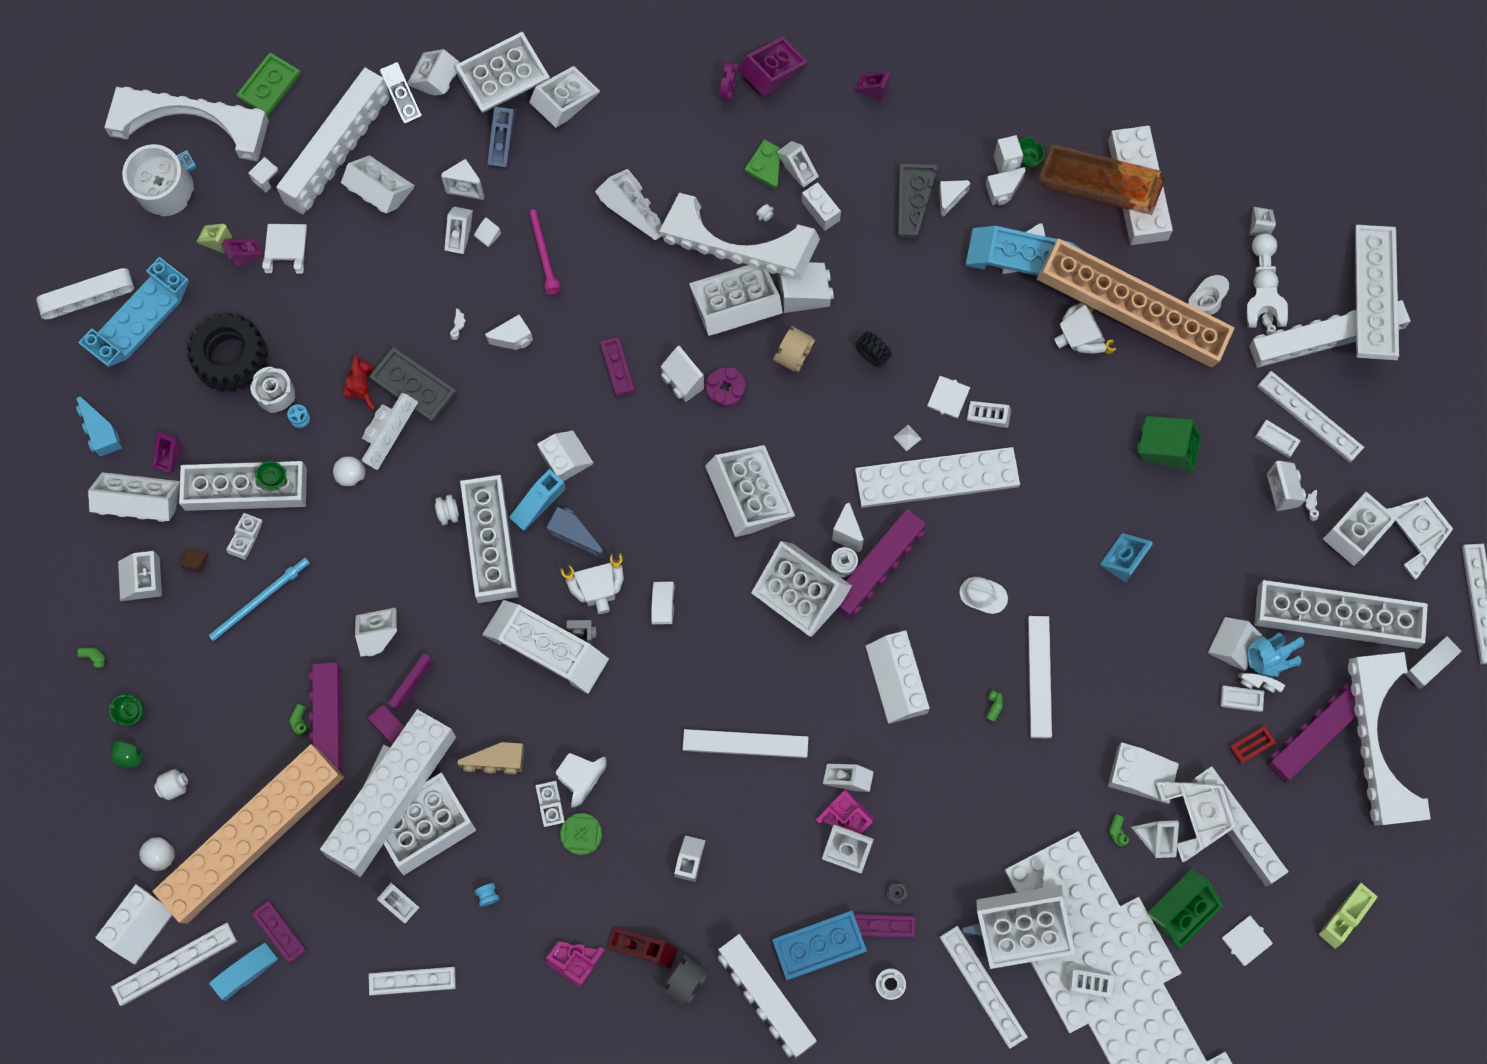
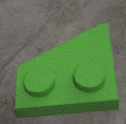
M764 139L744 169V173L776 190L778 187L780 163L777 151L781 148Z

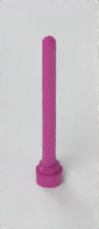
M531 209L529 215L546 276L545 292L549 295L556 294L561 291L559 281L553 276L537 211Z

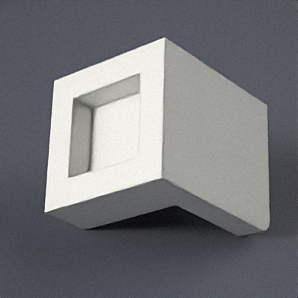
M264 157L248 174L252 182L266 193L271 188L268 181L278 172V168Z

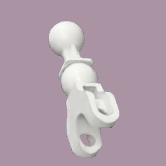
M1262 233L1256 236L1252 242V250L1259 257V267H1256L1253 280L1256 295L1247 304L1248 328H1255L1258 317L1267 312L1276 317L1278 327H1286L1288 304L1277 293L1279 280L1275 274L1276 267L1271 266V256L1277 250V241L1271 234Z

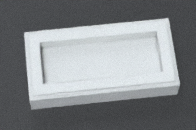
M1268 420L1264 422L1255 438L1288 458L1291 457L1301 441Z
M1231 686L1221 687L1220 707L1254 712L1263 711L1264 691Z

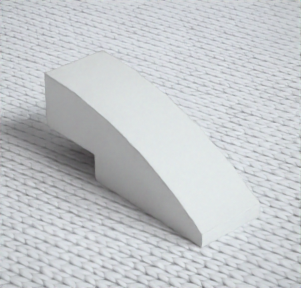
M1446 636L1405 675L1421 689L1446 667L1461 650Z

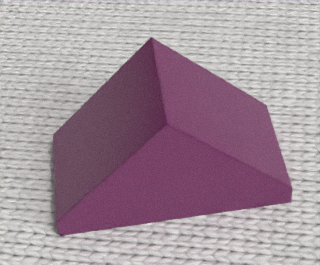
M880 71L862 74L855 91L882 101L889 86L890 72Z
M160 431L157 432L152 467L172 473L184 448L178 438Z

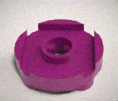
M726 61L724 66L725 73L721 80L720 99L732 100L737 82L734 79L738 72L739 63Z
M719 368L708 376L706 392L708 398L714 404H719L722 407H731L741 401L746 390L745 380L735 368ZM724 383L731 385L729 387V391H725V389H721L720 387H722Z

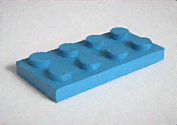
M853 911L772 939L786 981L867 952Z

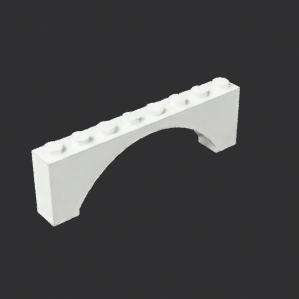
M116 87L104 127L110 137L128 139L129 135L141 126L164 116L174 114L196 115L211 120L224 129L235 142V151L239 158L258 161L269 122L265 111L258 108L247 109L240 105L229 106L222 102L211 103L203 99L193 100L185 96L175 97L167 93L157 94L149 90L139 91L130 87Z
M683 193L678 194L659 231L664 241L670 245L677 244L687 250L695 249L705 255L709 253L719 259L727 258L737 264H748L752 268H762L772 274L780 273L791 279L793 277L801 279L820 240L815 229L797 225L796 229L767 243L746 246L724 242L713 236L704 227L700 216L701 205L697 198Z
M1405 652L1349 659L1348 671L1352 677L1351 692L1355 697L1354 712L1358 717L1359 725L1357 731L1362 742L1361 755L1365 762L1364 776L1368 782L1367 796L1371 801L1372 809L1370 816L1374 826L1430 820L1428 799H1422L1413 794L1395 778L1383 759L1378 743L1377 722L1383 699L1393 683L1402 674L1408 673Z

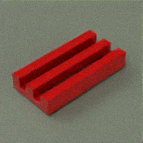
M1264 725L1229 748L1234 752V756L1238 758V762L1241 765L1276 744V741ZM1264 732L1265 735L1241 750L1237 749L1238 746ZM1266 739L1270 741L1269 743L1252 752L1251 754L1247 755L1246 757H1242L1241 754L1245 753L1246 751L1250 750L1251 748L1255 747L1256 745L1260 744Z

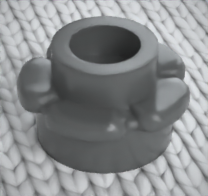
M901 883L891 884L888 887L887 898L893 901L894 904H901L908 896V892L905 890L906 887Z

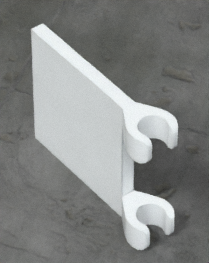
M268 224L265 256L262 265L265 273L273 272V260H295V272L297 274L304 273L307 224Z

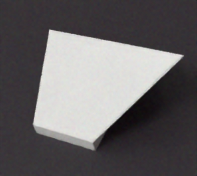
M1178 820L1156 821L1131 827L1154 854L1155 858L1176 857Z

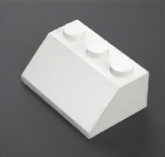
M370 155L348 163L341 181L349 191L355 192L364 201L370 202L379 211L384 213L396 210L415 186Z
M135 885L95 938L115 953L136 965L173 915L159 899L144 888Z

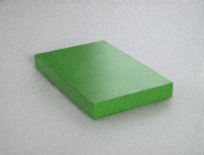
M269 53L236 96L249 106L265 111L268 117L302 73L299 69Z

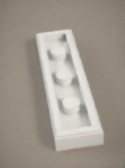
M455 967L369 973L370 996L456 989Z

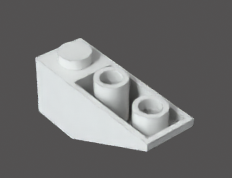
M398 62L380 69L381 77L385 80L388 92L403 123L420 117V111Z

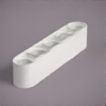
M121 268L42 294L36 298L41 318L52 319L130 293L134 290V285L129 270Z

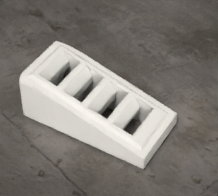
M970 401L967 421L1008 428L1011 408L1009 405ZM976 407L980 408L978 417L975 416ZM984 409H987L986 417H983ZM992 410L995 411L994 418H991ZM1000 412H1003V419H999Z
M1075 969L1071 970L1069 992L1112 998L1114 976ZM1079 976H1082L1081 988L1078 987ZM1087 977L1091 978L1090 989H1086ZM1095 979H1099L1098 991L1094 990ZM1103 980H1108L1107 992H1102Z

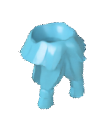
M1277 633L1270 639H1266L1261 635L1260 638L1249 646L1247 657L1250 667L1258 675L1272 678L1274 676L1278 677L1279 673L1288 668L1299 666L1301 663L1300 656L1290 660L1285 659L1289 657L1292 651L1304 645L1303 638L1300 637L1290 644L1283 646L1286 642L1285 635Z

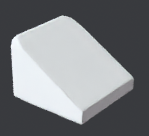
M485 218L476 230L474 237L489 248L501 235V231L498 226L488 218Z

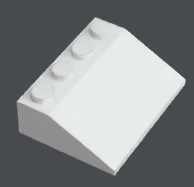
M523 32L455 65L458 78L482 113L550 79Z
M747 265L689 283L708 336L783 313L780 295L769 272L762 268L755 269Z
M765 445L715 455L705 465L735 537L757 532L795 516Z
M781 541L751 593L808 636L812 637L842 604L852 585L793 543Z
M441 772L425 782L384 842V845L397 868L405 875L472 834L476 829Z
M1062 885L977 899V913L990 969L1075 954Z

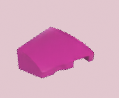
M845 789L816 821L832 826L837 825L862 834L875 820V817Z
M558 941L547 956L546 965L581 988L600 960L605 949L602 947H598V949L586 948L585 945H570L569 943Z

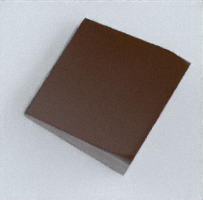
M187 549L179 565L184 569L202 573L208 553Z

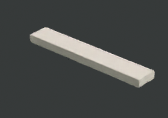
M1272 371L1257 386L1349 463L1364 448V446Z
M1468 544L1462 546L1481 665L1487 664V559L1484 544Z
M1029 616L1030 738L1051 739L1049 616Z
M684 729L683 751L807 758L808 736Z
M225 923L111 986L119 1005L124 1006L238 941L229 923Z
M956 926L940 936L941 942L1008 1049L1028 1038L959 927Z

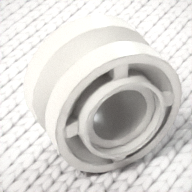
M452 494L447 495L446 500H443L441 497L436 498L435 508L442 526L447 525L448 520H451L453 523L458 522V508Z
M888 968L880 972L876 979V989L883 998L894 1000L899 998L905 991L906 980L900 971ZM894 978L897 981V987L894 990H888L884 984L886 979Z

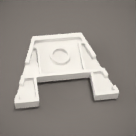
M1428 497L1387 509L1397 517L1395 523L1420 553L1403 565L1413 580L1419 577L1453 530Z
M1167 781L1156 783L1162 801L1180 796L1184 797L1197 838L1177 843L1182 862L1187 861L1238 826L1224 785Z

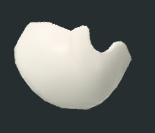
M342 457L334 464L332 473L335 481L340 485L355 486L357 482L364 479L366 469L363 462L357 458Z
M160 837L150 838L142 845L139 851L141 862L153 871L165 870L172 864L175 858L173 846Z

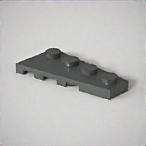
M900 163L898 237H918L938 165Z

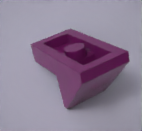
M225 239L221 244L229 260H233L237 268L264 255L256 239Z

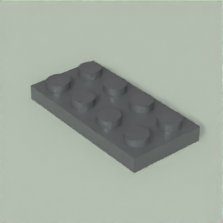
M394 347L369 376L371 381L397 399L401 393H405L415 399L418 404L414 411L432 423L457 393L454 388Z

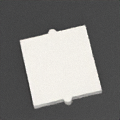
M940 376L927 407L939 411L941 415L946 414L958 419L970 387L958 383L957 380H950Z
M1248 916L1221 938L1231 950L1230 953L1234 954L1243 966H1246L1273 944L1263 932L1264 928L1259 927L1251 916Z

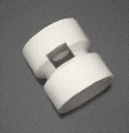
M846 547L837 549L832 555L831 571L843 580H847L857 568L858 558L856 553Z

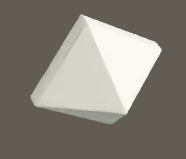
M909 425L893 437L906 452L921 440L919 435Z

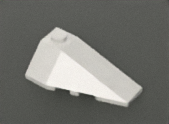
M626 169L609 177L595 191L599 199L608 208L654 240L661 238L662 235L659 231L662 223L657 214L651 212L649 208L651 203L648 198L644 199L640 192L642 187L632 173Z

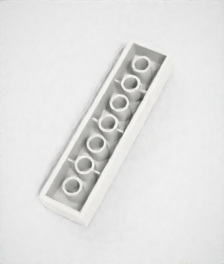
M367 68L362 70L276 188L285 205L302 215L312 207L316 196L323 192L327 181L334 177L338 166L345 162L349 151L356 147L360 136L366 133L368 125L377 118L382 106L388 103L390 96L383 77Z
M1263 580L1257 587L1254 626L1418 649L1425 644L1428 604Z
M417 709L320 848L322 853L335 863L361 877L455 740L456 736L452 729Z

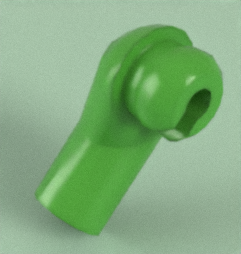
M78 648L79 658H90L95 668H101L105 665V656L98 648Z
M992 690L988 699L994 703L986 717L995 722L1003 708V695Z
M296 704L289 723L293 731L300 735L307 730V726L302 719L306 707Z
M1115 814L1109 834L1115 844L1123 846L1129 842L1128 835H1125L1121 829L1125 818Z

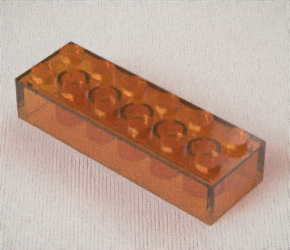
M1052 144L1039 181L1046 189L1152 215L1164 185L1165 177L1160 170Z

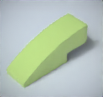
M1360 883L1318 935L1336 949L1345 941L1353 928L1359 924L1378 896Z

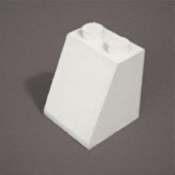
M809 262L801 279L787 278L783 274L778 273L784 313L830 306L834 295L832 287L829 288L828 286L830 272L829 269H825V263Z

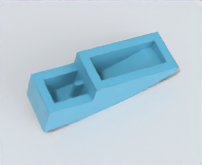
M263 943L219 974L209 984L218 996L226 1001L242 987L250 984L279 959L270 947Z

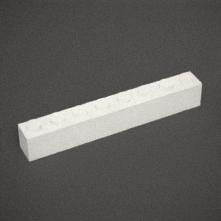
M1403 300L1398 301V330L1405 329L1410 323ZM1356 310L1350 311L1344 316H1331L1325 321L1315 320L1306 326L1296 325L1291 330H1277L1272 335L1265 336V334L1256 336L1249 346L1256 367L1356 342Z

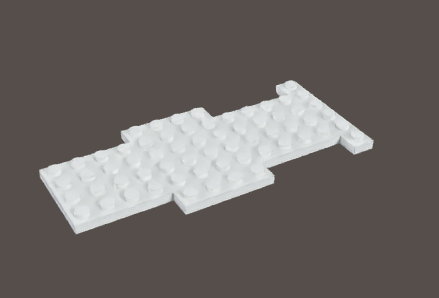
M1079 831L1004 870L1017 893L1040 889L1042 867L1044 865L1049 866L1069 889L1068 895H1072L1071 908H1068L1067 912L1075 954L1030 962L1068 1034L1088 1024L1109 1064H1232L1226 1052L1208 1061L1204 1058L1163 984L1182 974L1140 898L1137 897L1122 906L1119 905ZM1075 969L1114 976L1112 998L1069 992L1071 970ZM1079 976L1078 979L1079 988L1082 987V976ZM1087 977L1086 989H1090L1091 978ZM1095 979L1094 990L1098 991L1099 979ZM1103 980L1102 992H1107L1108 980Z

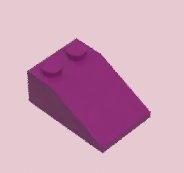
M782 36L747 54L738 71L764 97L777 90L806 66L808 61Z

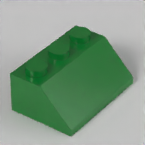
M1191 869L1147 913L1155 926L1178 949H1181L1224 905L1209 880Z

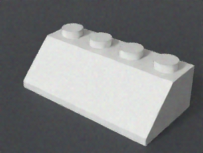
M102 472L88 490L89 511L100 515L112 514L119 517L129 516L137 517L138 519H156L160 522L169 521L176 511L180 481Z
M907 631L884 636L866 645L865 648L888 724L928 714L930 708Z

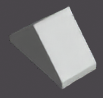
M968 180L940 181V214L943 217L969 191L970 182Z
M1253 207L1250 235L1271 234L1276 225L1273 210Z
M392 883L377 898L380 903L404 923L419 909L412 900Z

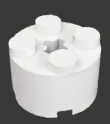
M265 367L254 375L250 387L251 393L259 406L270 413L279 412L286 409L295 400L294 385L284 370Z

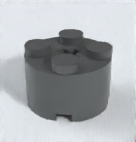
M685 954L682 956L685 961L683 963L678 962L665 981L668 984L667 988H661L663 993L681 1005L684 1003L690 1004L696 994L693 990L697 984L701 986L708 976L704 973L706 968Z

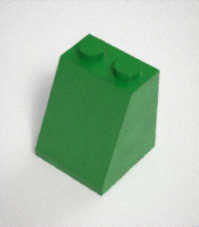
M1146 416L1145 423H1142L1141 441L1137 444V452L1142 460L1194 472L1202 438L1195 422L1190 419Z

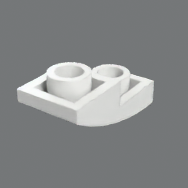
M243 513L235 527V535L226 549L227 553L246 560L263 521Z
M674 582L653 583L652 624L673 623Z
M1239 673L1238 675L1242 679L1241 684L1250 689L1252 687L1259 688L1264 683L1263 687L1274 693L1275 691L1282 692L1285 687L1283 683L1266 676L1249 673Z
M557 781L535 785L544 827L564 823Z

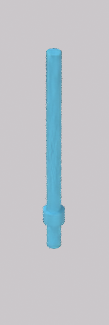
M304 557L293 567L287 568L285 574L208 636L215 641L290 579H295L298 573L309 565L310 562Z

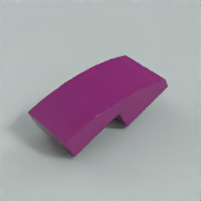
M381 705L367 717L379 734L384 736L391 746L404 729L400 721L384 705Z

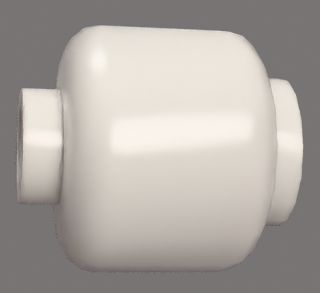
M173 769L158 776L155 790L159 797L171 800L186 792L188 779L184 773Z

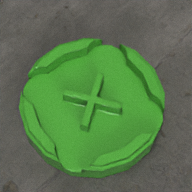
M586 813L570 816L563 823L560 831L564 847L572 854L579 856L594 852L600 845L603 837L599 822L592 815Z

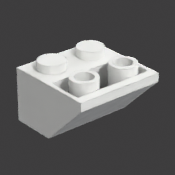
M154 551L133 553L118 561L120 601L162 596L160 557Z

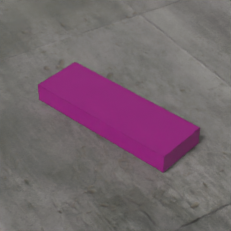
M619 336L600 341L616 397L635 392Z
M425 653L421 656L388 703L396 712L399 711L433 663L430 656Z
M269 900L251 913L288 964L294 962L307 951Z
M854 914L862 937L915 938L916 916Z

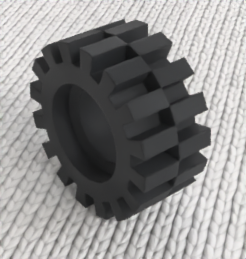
M866 331L855 343L856 349L859 350L858 352L874 366L882 367L892 356L890 347L886 346L887 344L872 332Z

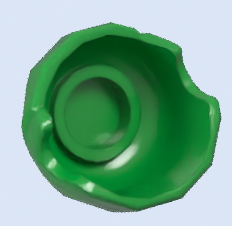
M1024 137L1019 141L1023 153L1021 164L1028 168L1039 166L1045 157L1043 145L1036 143L1034 137Z
M273 461L263 462L256 469V483L263 490L269 492L277 491L285 484L286 470L279 463Z
M120 695L114 698L109 705V715L114 723L131 726L139 722L143 716L144 706L140 699L134 695Z
M114 741L110 757L112 762L119 767L129 769L141 764L143 753L140 752L137 755V748L135 746Z

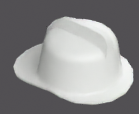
M1221 275L1206 278L1191 295L1188 304L1209 315L1215 314L1219 311L1221 301L1229 290L1228 280Z
M971 577L964 581L960 587L961 600L971 608L995 614L1002 611L1007 605V592L996 582L981 577Z

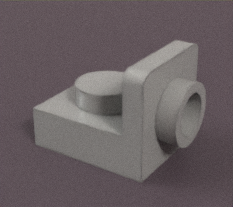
M567 620V631L575 636H582L584 633H587L588 643L593 644V638H596L597 630L596 626H593L592 620Z

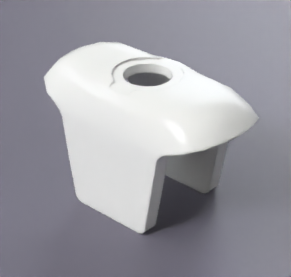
M571 753L566 756L556 771V775L573 792L571 807L581 805L606 769V757L590 762Z

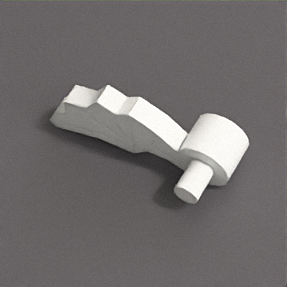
M458 308L456 309L454 320L455 327L450 332L452 340L459 338V331L464 328V323L466 322L464 314Z
M1266 312L1262 316V323L1267 327V335H1272L1276 331V327L1272 325L1274 321L1273 314Z
M1314 490L1312 494H1308V498L1305 500V507L1310 512L1309 518L1312 521L1317 520L1319 517V512L1315 509L1317 506V490Z

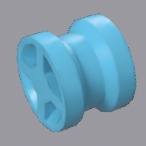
M297 404L289 408L287 416L294 427L304 428L309 424L310 415L304 406Z
M494 883L484 885L475 890L476 896H479L480 907L491 905L500 900L499 895L495 893L496 887Z

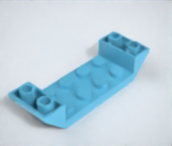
M999 226L973 228L965 266L984 270L986 265L1038 276L1052 245L1058 239ZM1065 241V242H1067V243H1069V244H1071V245H1073V246L1079 248L1078 246H1076V245L1073 244L1072 242Z
M160 257L146 270L150 276L148 280L97 333L91 328L78 342L107 367L127 360L181 303L189 280Z

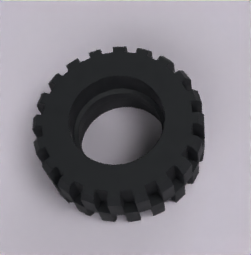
M220 313L214 315L215 318L213 319L208 317L204 320L205 323L203 325L199 324L195 328L197 332L192 333L190 336L192 343L189 342L187 345V350L189 351L187 356L191 367L199 379L211 389L216 388L220 392H224L225 389L229 392H235L236 388H240V390L246 389L245 385L252 384L256 372L267 365L268 350L264 338L253 322L249 319L245 320L242 315L237 314L234 317L232 313H225V316H222ZM232 339L244 342L245 349L238 361L228 366L212 364V353L220 343Z

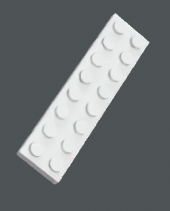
M1356 225L1357 358L1398 360L1396 227Z
M1013 447L855 468L861 508L1017 488L1020 486Z

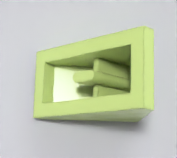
M225 224L205 225L197 243L225 253L221 244L225 239H232V235Z

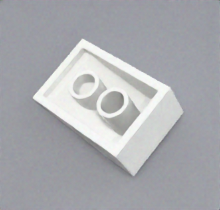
M573 66L536 86L529 103L556 128L571 119L597 96L600 90Z
M1365 492L1328 532L1323 540L1355 566L1395 522L1397 517L1370 494Z
M1121 743L1117 747L1108 787L1169 804L1170 799L1162 801L1156 783L1160 781L1175 782L1179 764L1145 749Z

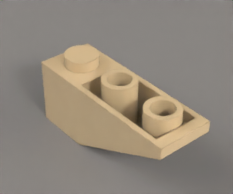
M501 742L459 759L458 766L463 768L465 772H475V769H483L485 773H496V770L504 771V774L516 775L517 772H522L525 747L521 743Z

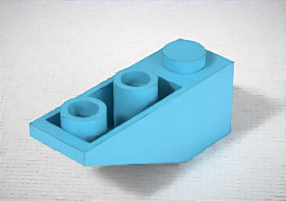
M78 397L79 405L76 406L79 416H83L84 423H82V427L91 439L88 441L91 451H95L101 457L122 449L123 447L116 429L85 400Z
M549 469L533 485L509 518L525 531L566 490L564 481Z

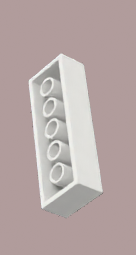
M1150 126L1111 131L1108 143L1130 245L1169 240L1173 229Z
M302 461L276 462L285 468L286 481L279 490L269 492L261 489L255 480L256 469L263 462L181 465L179 504L185 511L306 507L307 468Z
M501 475L460 481L477 602L483 603L519 597Z
M740 934L718 949V960L725 969L730 968L732 980L737 986H743L745 989L743 995L750 1004L754 1002L758 1007L756 1013L763 1022L767 1020L771 1025L769 1031L776 1040L780 1038L784 1043L782 1049L789 1058L793 1056L796 1059L816 1044L817 1040Z

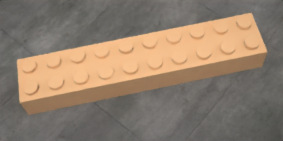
M1059 238L1052 245L1037 277V280L1211 368L1220 362L1234 330V327Z
M310 744L152 892L179 923L188 924L331 791L344 776L317 746Z

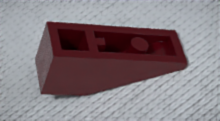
M613 927L607 945L608 949L670 969L678 949L667 942Z

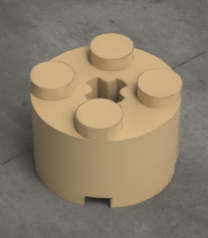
M791 326L773 361L793 372H799L806 356L809 355L815 339Z

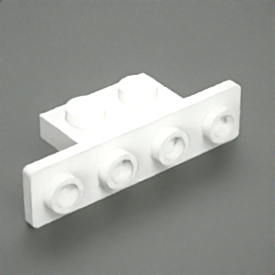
M401 393L392 409L383 404L376 411L372 422L365 429L362 439L371 443L362 458V462L376 470L379 469L418 404L415 399L405 393Z

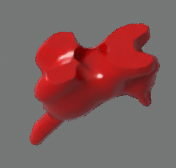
M355 355L349 372L350 376L347 377L342 391L343 395L347 399H364L367 407L375 410V406L368 394L366 375L373 372L374 366H371L363 359L359 361V356Z

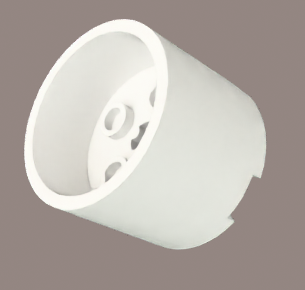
M156 144L142 146L130 154L123 166L122 175L126 188L146 211L160 216H170L180 212L188 205L187 202L191 197L192 191H194L193 180L190 173L169 148Z

